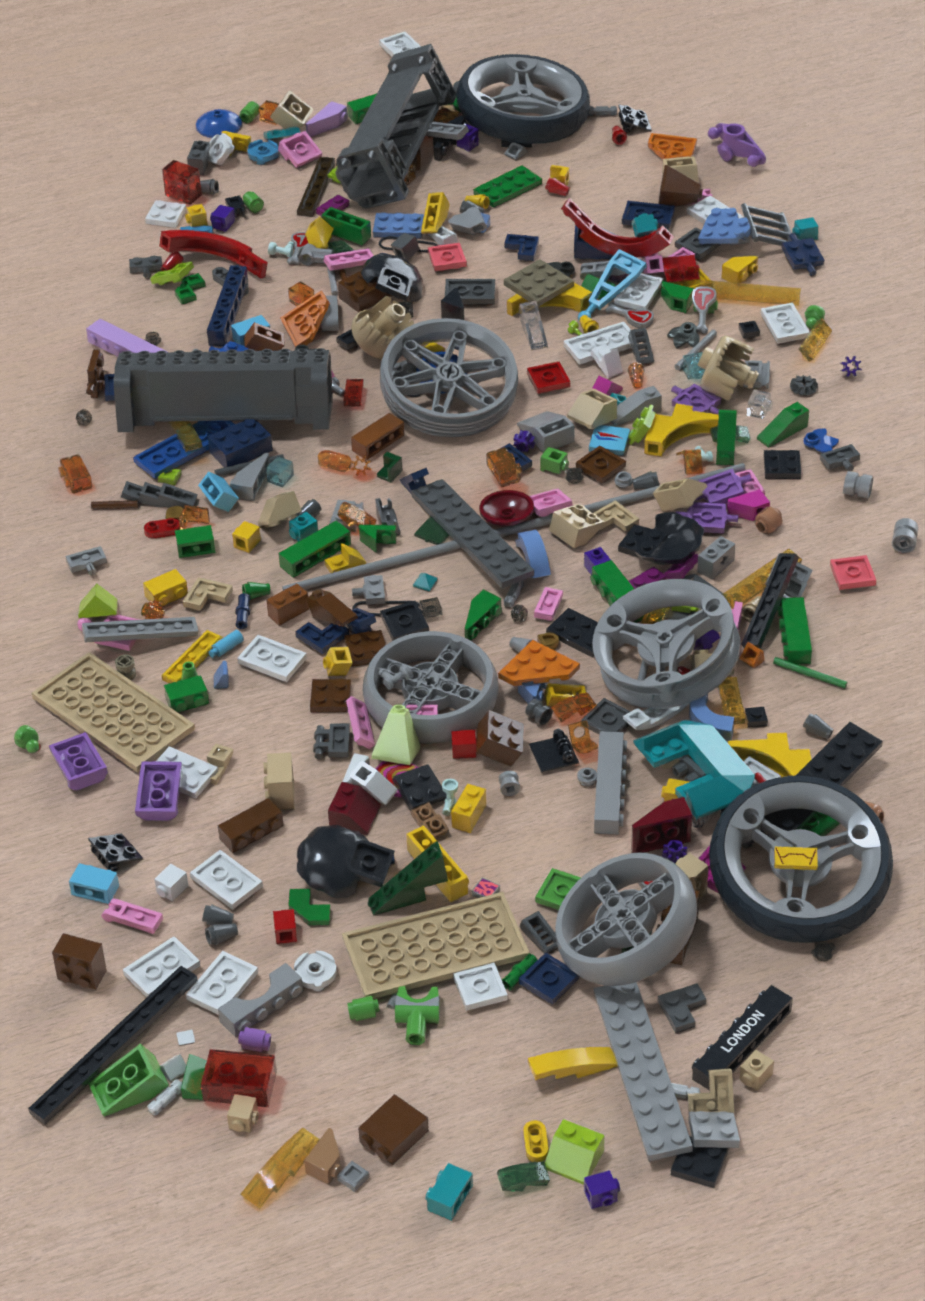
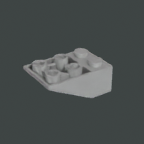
M546 411L517 423V426L522 431H529L535 436V445L543 453L548 447L557 449L574 442V424L564 415Z

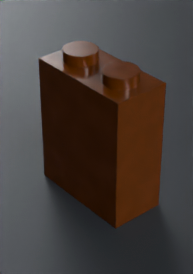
M394 1094L358 1127L359 1141L363 1147L374 1151L381 1160H386L394 1165L429 1131L428 1117Z

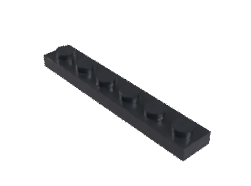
M779 554L741 643L743 648H745L747 642H750L759 649L762 648L799 557L797 554Z

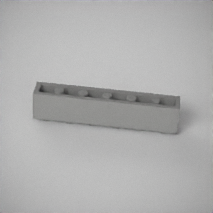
M600 731L594 816L595 834H619V826H623V814H620V811H624V799L620 798L625 796V784H621V781L625 782L626 770L622 769V767H626L627 756L623 755V752H627V741L623 740L624 732Z

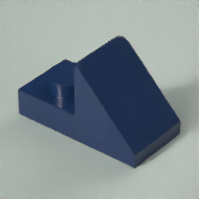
M427 467L400 479V482L410 494L412 490L427 485L424 476L429 474Z
M359 608L353 609L352 611L357 614L358 618L347 624L351 633L357 634L372 631L371 624L377 622L375 615Z

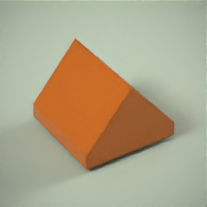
M747 642L739 659L756 668L765 661L764 651Z

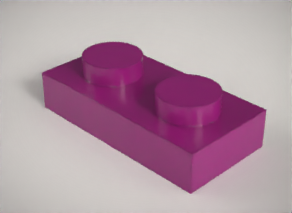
M336 195L317 207L316 214L321 216L330 207L342 211L350 206V202L348 199Z
M698 553L688 557L681 564H672L665 572L666 579H683L698 562Z
M653 566L629 580V582L636 589L645 584L666 580V576Z

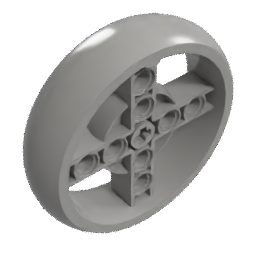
M438 631L405 635L385 645L370 661L363 679V698L370 715L383 728L393 706L386 702L377 691L381 683L384 684V678L378 674L379 670L383 668L394 676L399 673V668L404 664L421 660H435L434 662H425L413 667L409 666L413 672V677L409 680L402 679L394 684V688L402 690L405 699L402 705L405 708L406 705L418 706L417 709L409 711L419 743L435 744L452 741L451 731L477 729L478 723L488 710H493L497 701L499 682L492 661L478 645L459 635ZM461 665L470 669L481 679L484 684L481 691L459 683L456 672ZM423 705H438V711L448 707L455 709V711L438 715L417 714L419 710H422L421 707Z
M630 853L614 857L599 864L576 882L567 893L559 908L555 925V936L563 961L581 978L606 986L631 984L655 974L680 953L694 929L697 916V900L693 885L686 873L678 865L655 854ZM653 881L640 891L628 889L618 892V890L635 883ZM600 903H603L596 913L595 923L581 932L591 913ZM672 904L666 919L650 936L649 933L655 926L657 914ZM634 946L631 950L615 956L596 958L610 947L627 948Z

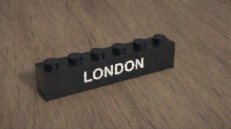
M770 985L766 991L763 990L757 1000L746 1007L744 1014L740 1018H735L731 1027L720 1034L717 1042L714 1045H709L705 1054L694 1061L692 1065V1080L710 1091L709 1070L731 1069L733 1073L792 1011L793 997L773 985Z

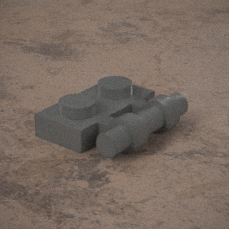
M350 723L330 724V729H324V726L318 725L314 732L316 743L313 745V752L315 753V758L321 759L324 752H328L329 758L348 757Z

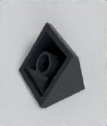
M454 288L441 300V318L464 320V306L458 288Z

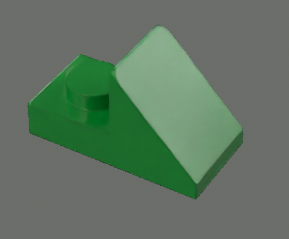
M359 525L360 541L375 553H377L378 544H396V525Z

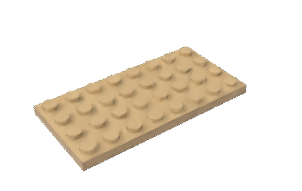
M90 652L32 692V698L79 732H86L93 742L137 773L141 769L142 761H154L169 746L173 747L195 730L194 723Z
M503 892L342 933L343 942L364 997L372 996L373 999L397 993L399 986H406V990L454 978L453 973L491 963H495L497 967L523 960L530 954Z

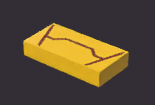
M775 846L774 869L817 870V848Z

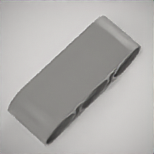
M337 295L326 296L330 305L321 322L322 331H339Z

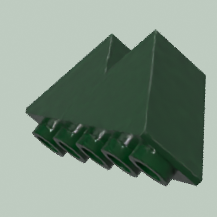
M438 841L430 845L368 898V906L371 908L373 916L426 901L425 887L448 881Z

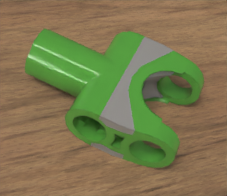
M399 986L395 1002V1023H407L406 1042L411 1045H421L425 1042L426 1023H439L438 987H431L426 997L414 999L407 994L406 986Z

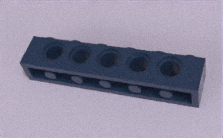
M230 265L207 328L209 346L223 347L227 343L231 332V325L234 324L248 283L246 266Z

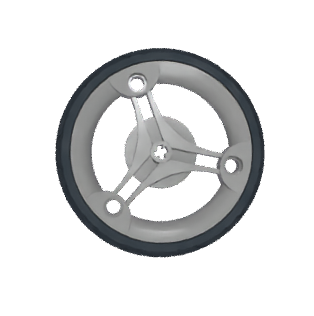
M503 54L479 60L465 71L457 87V103L468 123L489 136L508 142L542 144L565 139L579 130L586 121L590 110V95L584 81L578 74L558 62L533 55ZM504 82L510 84V86L505 87L501 91L500 95L490 98L480 92L485 87L495 83ZM538 84L559 93L564 100L561 102L546 96L543 91L533 85ZM509 112L535 113L544 116H523Z
M778 777L745 790L743 794L737 796L723 811L710 842L709 859L713 881L728 908L753 929L767 936L788 942L814 943L827 941L857 929L875 913L876 908L884 900L893 873V856L889 836L872 808L845 787L816 777ZM785 809H808L833 818L843 825L847 831L829 836H819L814 832L801 829L785 831L771 824L764 817ZM761 830H762L763 832H765L766 834H768L769 836H771L773 839H771L770 837H768L767 835H765L764 833H762ZM754 840L770 853L769 862L771 869L785 883L787 898H783L775 903L764 897L752 886L741 865L740 856L743 843ZM843 843L846 844V845H843V846H840V847L831 849V847H834V846H837V845H840V844H843ZM775 846L817 848V870L774 869ZM852 854L856 859L862 861L860 876L855 887L841 900L817 909L808 901H805L809 887L819 884L828 876L832 863L835 860ZM792 886L802 887L801 899L791 897Z

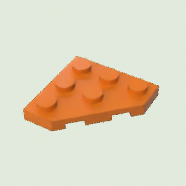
M651 133L648 140V147L661 159L693 156L697 145V138Z
M322 290L280 317L295 347L298 345L307 346L313 341L330 305Z
M532 640L498 672V678L512 686H521L523 682L533 681V684L547 683L549 679L557 678L564 681L569 680L580 669V663Z

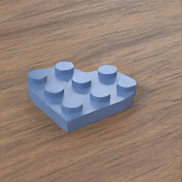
M714 208L706 218L698 238L699 244L738 243L739 239L743 237L748 238L750 235V224L747 218H739L736 208Z

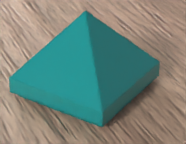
M420 573L413 587L431 591L438 578L427 573Z

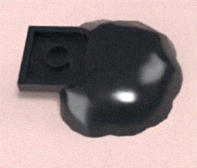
M379 253L365 262L361 270L362 277L367 283L378 277L376 289L404 301L407 300L409 292L411 302L421 299L423 278L418 268L402 256Z
M674 512L660 513L655 516L654 529L634 524L618 545V551L658 565L681 564L688 557L699 551L704 529L692 518Z
M339 825L320 826L313 829L298 846L297 872L310 887L334 898H346L355 894L357 883L360 880L382 887L395 851L369 842L358 831L349 830Z

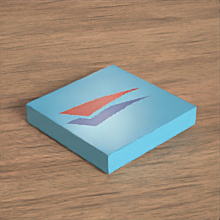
M605 425L598 426L593 431L589 451L591 452L598 446H602L615 455L624 456L630 429Z

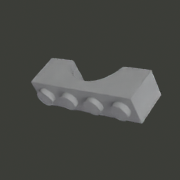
M287 963L269 974L270 988L263 996L253 1000H243L234 997L218 1008L220 1023L235 1037L240 1034V1031H244L245 1027L250 1028L257 1022L264 1020L269 1014L280 1009L285 1003L298 997L303 992L302 977Z

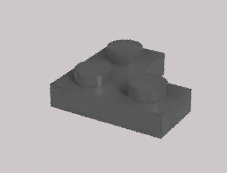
M698 983L659 995L658 1003L674 1032L678 1033L695 1027L696 1021L690 1009L706 1005V997Z

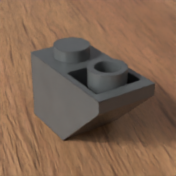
M194 141L187 157L189 174H205L208 167L210 142Z

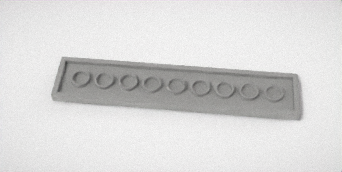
M637 982L620 986L594 988V995L648 1161L692 1152V1143Z

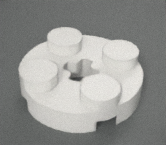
M221 133L222 135L217 134L210 140L208 161L213 164L223 165L229 154L234 151L232 139L224 133Z
M316 951V953L309 954V952H306L299 956L295 961L294 971L302 977L303 987L319 992L334 981L337 967L334 958L324 951ZM317 968H319V971H317V972H312V970H311V969H317Z

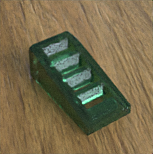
M343 240L327 244L328 248L334 251V254L354 251Z

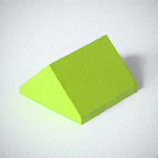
M96 583L80 602L78 617L88 618L117 615L118 599Z

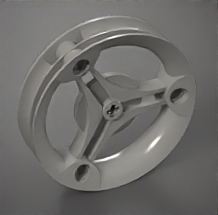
M688 579L656 581L640 586L623 595L600 618L595 628L592 642L595 659L600 666L602 678L608 689L616 697L628 704L651 709L671 708L687 704L714 690L733 670L739 657L741 644L731 607L725 597L707 584ZM689 606L701 609L680 620H663L654 624L634 623L635 620L643 615L666 607ZM712 629L721 632L717 648L704 663L684 675L677 672L679 663L690 655L698 638ZM625 643L637 647L642 660L649 665L656 666V674L647 677L644 681L626 676L616 668L612 657L613 651ZM669 666V671H663V667Z

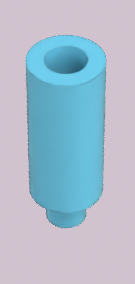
M239 630L233 631L212 645V649L208 651L210 657L222 656L243 642L244 637Z

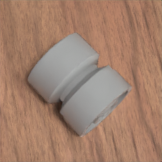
M848 471L844 481L843 494L854 496L857 493L858 497L869 499L873 485V476L863 474L860 477L857 472Z
M902 518L895 523L892 546L896 551L909 553L915 549L919 528L914 520Z

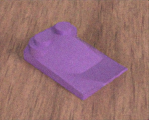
M86 732L49 745V749L65 776L70 789L80 790L105 779L108 773L107 767Z
M141 762L135 806L136 816L143 820L168 821L177 816L182 762Z

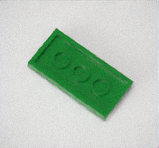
M521 165L474 188L473 194H485L489 197V205L495 208L541 185L542 178Z

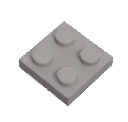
M724 1111L689 1112L688 1121L694 1147L739 1148L740 1138L734 1113Z

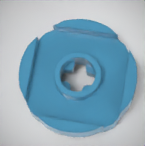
M256 140L250 143L247 149L248 157L259 165L279 157L278 145L271 140H268V142Z

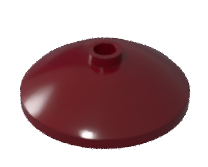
M502 490L487 495L481 501L479 511L482 518L493 525L514 526L524 522L532 515L534 502L530 496L523 492Z

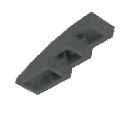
M126 481L121 498L157 507L170 508L172 506H180L182 508H193L198 494L166 483L159 487L147 482L144 483V486H140Z

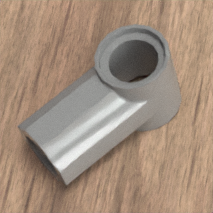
M306 244L302 249L299 259L304 265H311L313 262L325 264L324 256L334 254V251Z

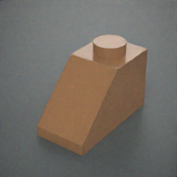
M331 1128L327 1129L304 1160L306 1174L328 1185L333 1178H337L342 1169L340 1154L333 1129Z

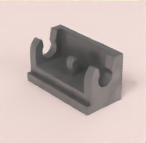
M380 498L375 499L379 525H396V535H400L391 499H387L388 504L385 506L382 505Z

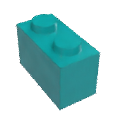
M448 1163L444 1170L439 1171L433 1188L430 1187L426 1193L427 1211L452 1221L473 1187V1173Z

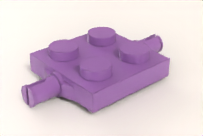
M696 384L686 389H681L676 385L672 387L671 392L678 395L672 399V406L675 407L676 404L693 406V411L719 415V409L715 407L721 404L720 397L703 390Z
M733 469L699 480L706 483L708 487L695 501L704 498L708 503L725 504L728 499L745 494L742 484L752 481L750 474L739 478Z
M693 502V505L689 507L687 512L676 511V513L696 520L703 527L704 532L724 533L727 522L738 523V515L727 514L726 504Z

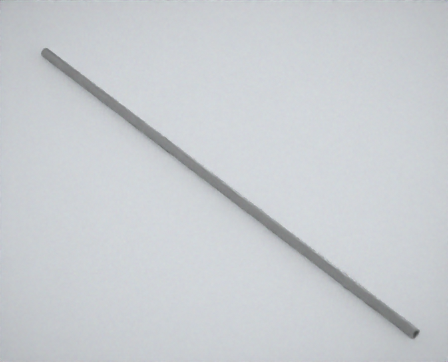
M741 463L689 477V479L699 481L730 469L737 473L745 471L746 468ZM659 486L584 506L593 513L615 500L621 505L653 497V492ZM553 514L528 520L514 526L498 528L494 531L500 537L549 525L551 524ZM454 540L300 581L297 584L306 590L462 547ZM296 583L282 586V590H285L295 585Z

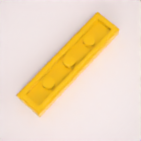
M206 630L161 675L162 680L167 683L181 681L183 664L185 662H193L195 668H197L209 656L208 651L212 649V645L221 640L222 636Z

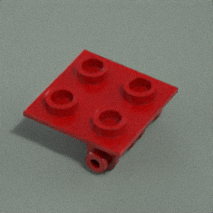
M694 255L662 258L667 282L700 280L698 273L699 265H696Z

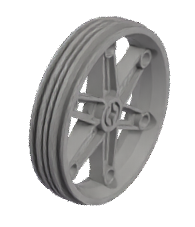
M440 318L413 324L394 337L381 361L380 387L384 400L390 410L408 426L435 436L463 437L491 428L507 414L514 402L517 391L518 370L510 348L499 336L489 329L465 320ZM434 342H450L444 358L421 345ZM466 345L474 347L489 355L492 359L463 362ZM454 349L459 350L457 363L450 362ZM402 355L420 370L419 372L393 379L394 366ZM420 355L421 357L435 365L437 368L431 367L418 356ZM480 371V372H476V373L465 374V373ZM503 375L505 378L504 389L497 400L477 384L492 378L502 377ZM461 386H464V387H466L467 389H469L471 392H473L475 395H477L480 399L476 398L475 396H473L472 394H470L469 392H467L466 390H464L463 388H461ZM441 391L448 393L443 406L439 405ZM434 393L432 410L416 405L404 397V395ZM454 396L478 409L467 413H448Z

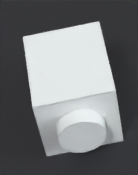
M173 864L168 865L155 878L158 895L171 901L176 899L188 887L187 872Z

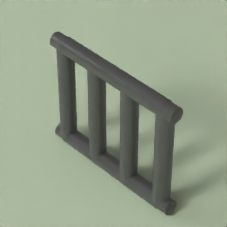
M746 203L741 204L744 217L748 219L750 224V234L754 242L761 241L782 246V242L791 241L789 235L792 232L783 212L776 213L747 206ZM750 213L780 220V222L753 216ZM754 223L763 224V225H767V226H771V227L783 229L784 231H780V230H776V229H772V228H768V227H763V226L755 225ZM757 232L764 233V234H768V235H773V236H777V237H781V238H785V239H787L788 241L782 240V239L773 238V237H769V236H765V235H761V234H758Z

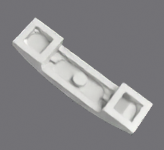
M689 703L671 708H647L643 711L637 708L624 715L623 719L635 730H645L671 719Z

